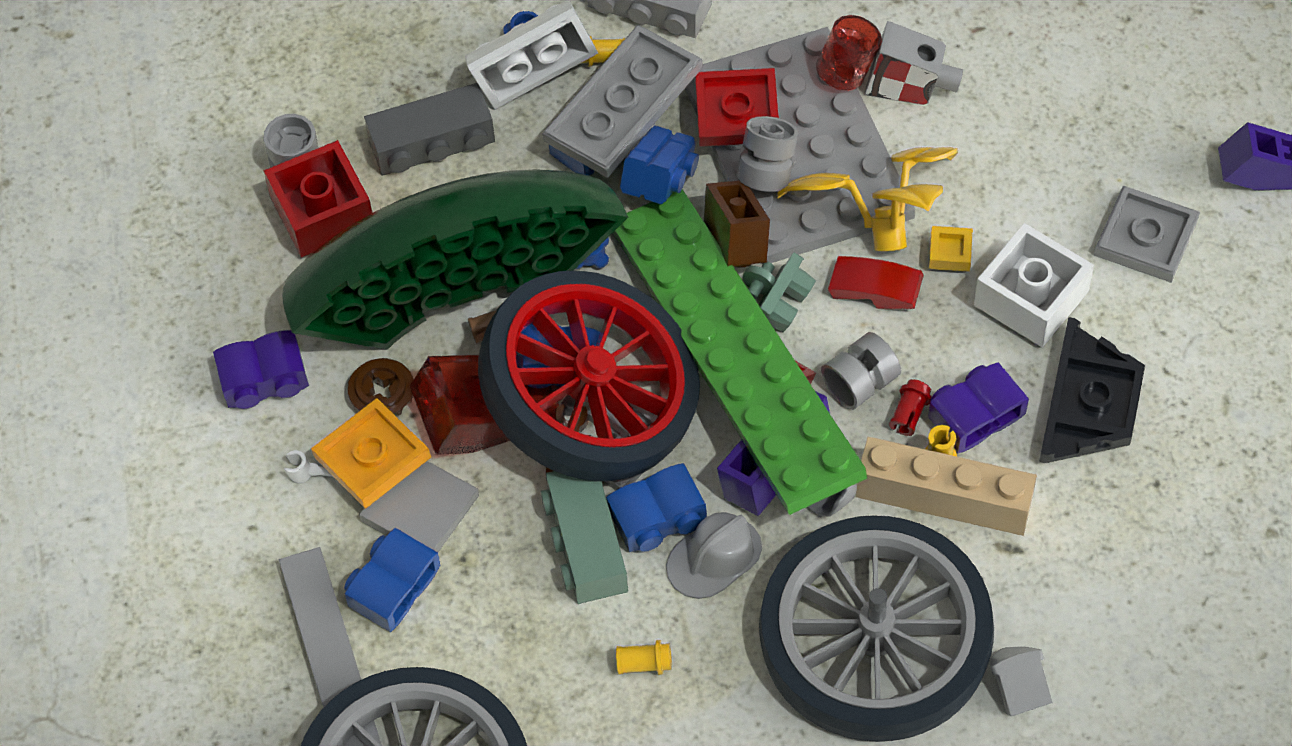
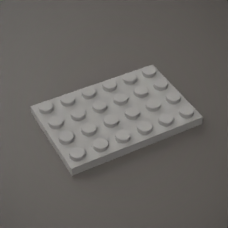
M828 27L703 64V68L699 72L775 68L779 119L788 121L798 129L795 154L790 158L792 160V169L789 182L815 173L849 174L850 179L855 182L871 216H875V208L891 206V200L873 199L872 193L884 189L900 188L901 178L891 161V157ZM694 77L685 87V90L697 115L696 83ZM743 144L711 146L726 182L739 180L737 178L740 155L745 150ZM837 187L828 190L789 191L778 199V191L767 192L750 188L770 219L768 262L774 263L790 258L793 252L799 255L873 232L872 228H865L863 216L852 193L848 189ZM906 203L904 211L905 221L915 219V207Z

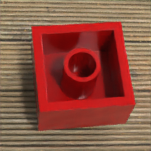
M338 140L263 170L270 198L300 257L313 253L332 237L372 213L370 199Z

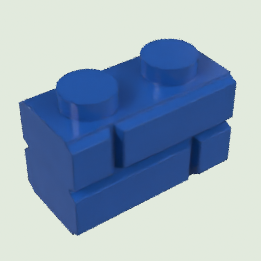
M654 125L625 158L620 184L622 193L636 197L644 195L645 200L659 204L666 202L673 192L680 193L686 176L693 177L697 169L699 154L694 153L696 145L694 137L679 132L673 135L671 130Z

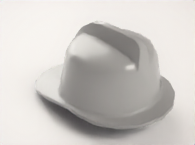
M727 512L709 515L698 524L695 531L682 539L670 552L666 564L668 579L674 589L684 596L697 599L712 597L725 590L756 564L762 551L761 537L754 526L749 524L742 514L736 516Z

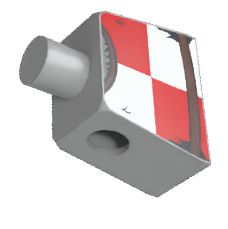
M887 21L871 64L864 95L925 105L929 103L935 87L957 92L962 79L963 69L942 64L946 48L942 41Z

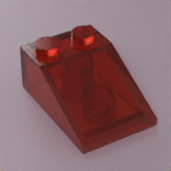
M479 355L428 356L410 385L435 455L474 453L510 441L494 421L483 399L478 377ZM524 385L536 403L553 393L551 385L540 389ZM558 402L545 410L555 420Z

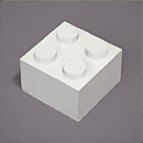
M1024 223L977 279L974 306L1043 348L1089 292L1094 264Z

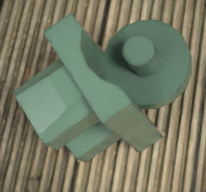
M795 252L791 254L787 263L781 266L775 277L772 275L775 266L768 261L763 263L762 267H747L742 276L744 283L749 287L748 290L755 300L759 294L764 295L758 305L773 328L782 332L790 326L798 313V309L781 299L783 293L789 294L802 303L816 282L807 272L799 268L804 258Z

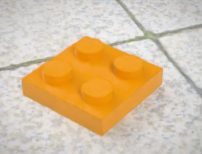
M378 398L311 448L314 458L365 509L431 458L429 448Z

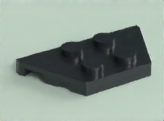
M1068 317L1039 460L1041 463H1049L1129 446L1133 435L1145 365L1131 355L1121 353L1113 343L1101 336L1099 340L1081 329V322L1072 317Z

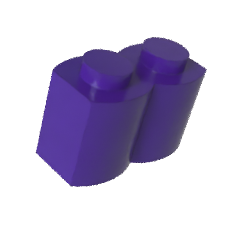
M291 330L272 332L254 341L231 343L213 351L223 395L228 408L248 409L256 406L260 401L268 397H293L309 386L296 335Z
M999 362L987 367L980 365L966 376L965 382L954 386L945 385L933 394L928 418L935 426L945 425L950 427L949 433L955 432L956 442L954 449L959 454L975 447L991 434L1005 429L1026 414L1029 398Z

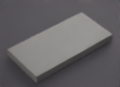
M637 25L542 133L544 142L608 178L703 68L702 59L650 30Z

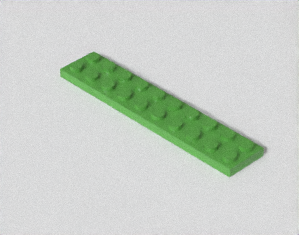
M683 189L680 193L673 192L663 204L650 202L628 212L629 218L613 232L614 236L654 300L671 315L681 328V337L693 357L699 372L787 513L791 515L867 479L865 466L733 265L727 267L718 242Z

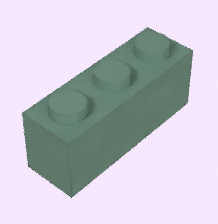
M556 471L547 472V489L540 491L546 516L554 514L557 526L551 527L550 532L555 552L564 551L567 564L560 565L566 591L574 589L577 604L627 593V572L602 482L578 479Z

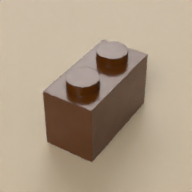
M740 180L706 184L704 223L718 242L727 267L733 265L734 267L745 268L752 264L767 263L770 219L750 187L741 183Z

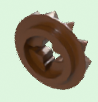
M378 358L363 363L353 372L348 382L349 399L354 410L358 409L359 411L378 398L393 414L398 413L401 415L403 408L408 403H412L415 389L414 379L409 369L402 363L388 358ZM373 381L377 385L380 384L383 388L388 387L390 397H384L380 393L374 395Z

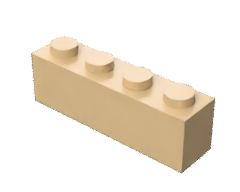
M867 437L861 459L866 468L867 479L857 483L856 498L1024 536L1033 500L1036 474Z

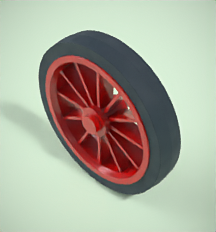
M587 271L549 273L536 277L517 288L501 304L491 318L485 331L478 357V377L483 399L491 416L505 436L523 453L539 464L566 476L590 481H614L634 477L656 466L681 442L694 417L699 400L700 381L698 367L681 337V328L661 305L626 282ZM557 313L567 314L573 342L549 315ZM582 315L604 321L596 346H590ZM532 323L552 347L523 335L521 332ZM611 325L632 339V341L612 354L603 348ZM638 348L643 350L652 365L616 366L618 361ZM516 352L549 367L518 368ZM659 381L661 396L630 382ZM565 383L564 386L538 403L534 401L524 386L530 384ZM561 399L563 401L560 405H564L565 415L570 416L567 427L545 412L546 409ZM625 401L657 415L654 423L648 427ZM584 402H589L597 437L574 431ZM606 408L631 436L613 439Z

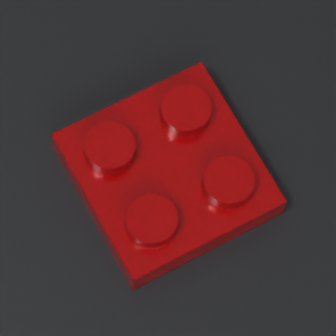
M775 68L698 72L695 76L700 147L743 144L746 123L751 118L761 116L779 118Z

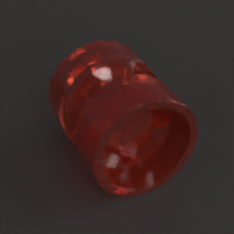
M846 15L838 18L834 22L816 62V70L820 78L826 84L838 90L849 91L861 86L882 43L881 33L878 28L861 16Z

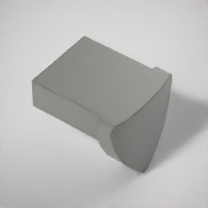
M1005 647L998 650L990 660L993 675L996 676L1005 712L1009 716H1015L1053 703L1041 660L1044 659L1041 649Z

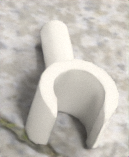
M290 451L286 455L291 464L300 465L294 469L284 468L286 474L294 483H304L311 476L333 477L322 465L309 463L301 451Z

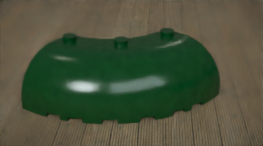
M532 169L486 173L458 179L428 188L389 204L355 222L328 240L309 255L287 277L282 293L284 311L291 331L294 334L388 350L406 333L427 321L424 314L430 310L442 308L447 304L450 308L482 298L483 291H491L505 286L507 293L514 292L524 283L545 274L559 271H574L629 217L613 189L602 180L589 175L568 171Z

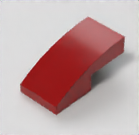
M838 256L828 291L833 299H871L876 309H915L924 274L921 270L894 262L864 257Z

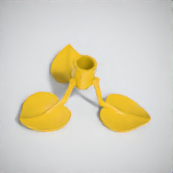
M917 147L893 154L891 156L892 162H903L900 188L884 189L872 193L873 199L891 200V206L875 208V216L870 215L855 182L850 179L849 174L815 173L792 180L788 186L778 191L777 198L779 199L789 191L828 190L837 187L848 189L852 193L863 216L865 228H872L874 250L894 251L907 247L905 203L929 211L934 200L943 193L942 185L916 184L908 186L910 169L918 162H933L945 158L951 161L958 154V148Z

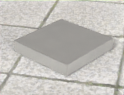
M1122 186L1096 245L1094 256L1172 283L1199 219L1200 212Z
M426 461L369 507L364 508L360 513V519L364 524L386 536L396 527L434 551L439 552L479 497L478 488Z

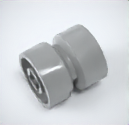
M284 114L276 117L267 125L264 131V144L270 168L319 148L316 131L312 122L302 115Z
M761 116L751 118L746 123L743 139V148L745 150L740 155L737 178L740 182L750 188L767 192L780 191L788 186L792 169V160L790 158L795 154L798 129L788 121L775 117Z
M867 332L848 347V353L841 352L821 367V374L833 396L842 405L854 410L872 397L875 389L881 390L901 375V366L890 346L877 334Z

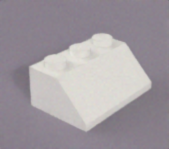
M566 0L561 4L551 6L544 13L530 21L515 26L511 31L497 39L480 45L475 51L467 54L465 58L471 74L494 109H497L598 54V51L570 0Z

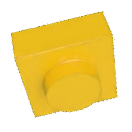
M932 226L929 269L970 272L973 228Z

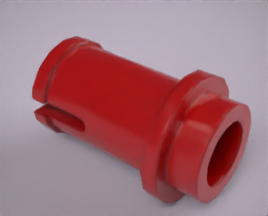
M910 379L907 384L901 386L899 390L901 394L900 401L893 417L889 421V427L892 430H895L899 424L897 433L905 436H912L915 433V428L925 406L930 404L932 398L930 395L931 388L926 383L915 379Z

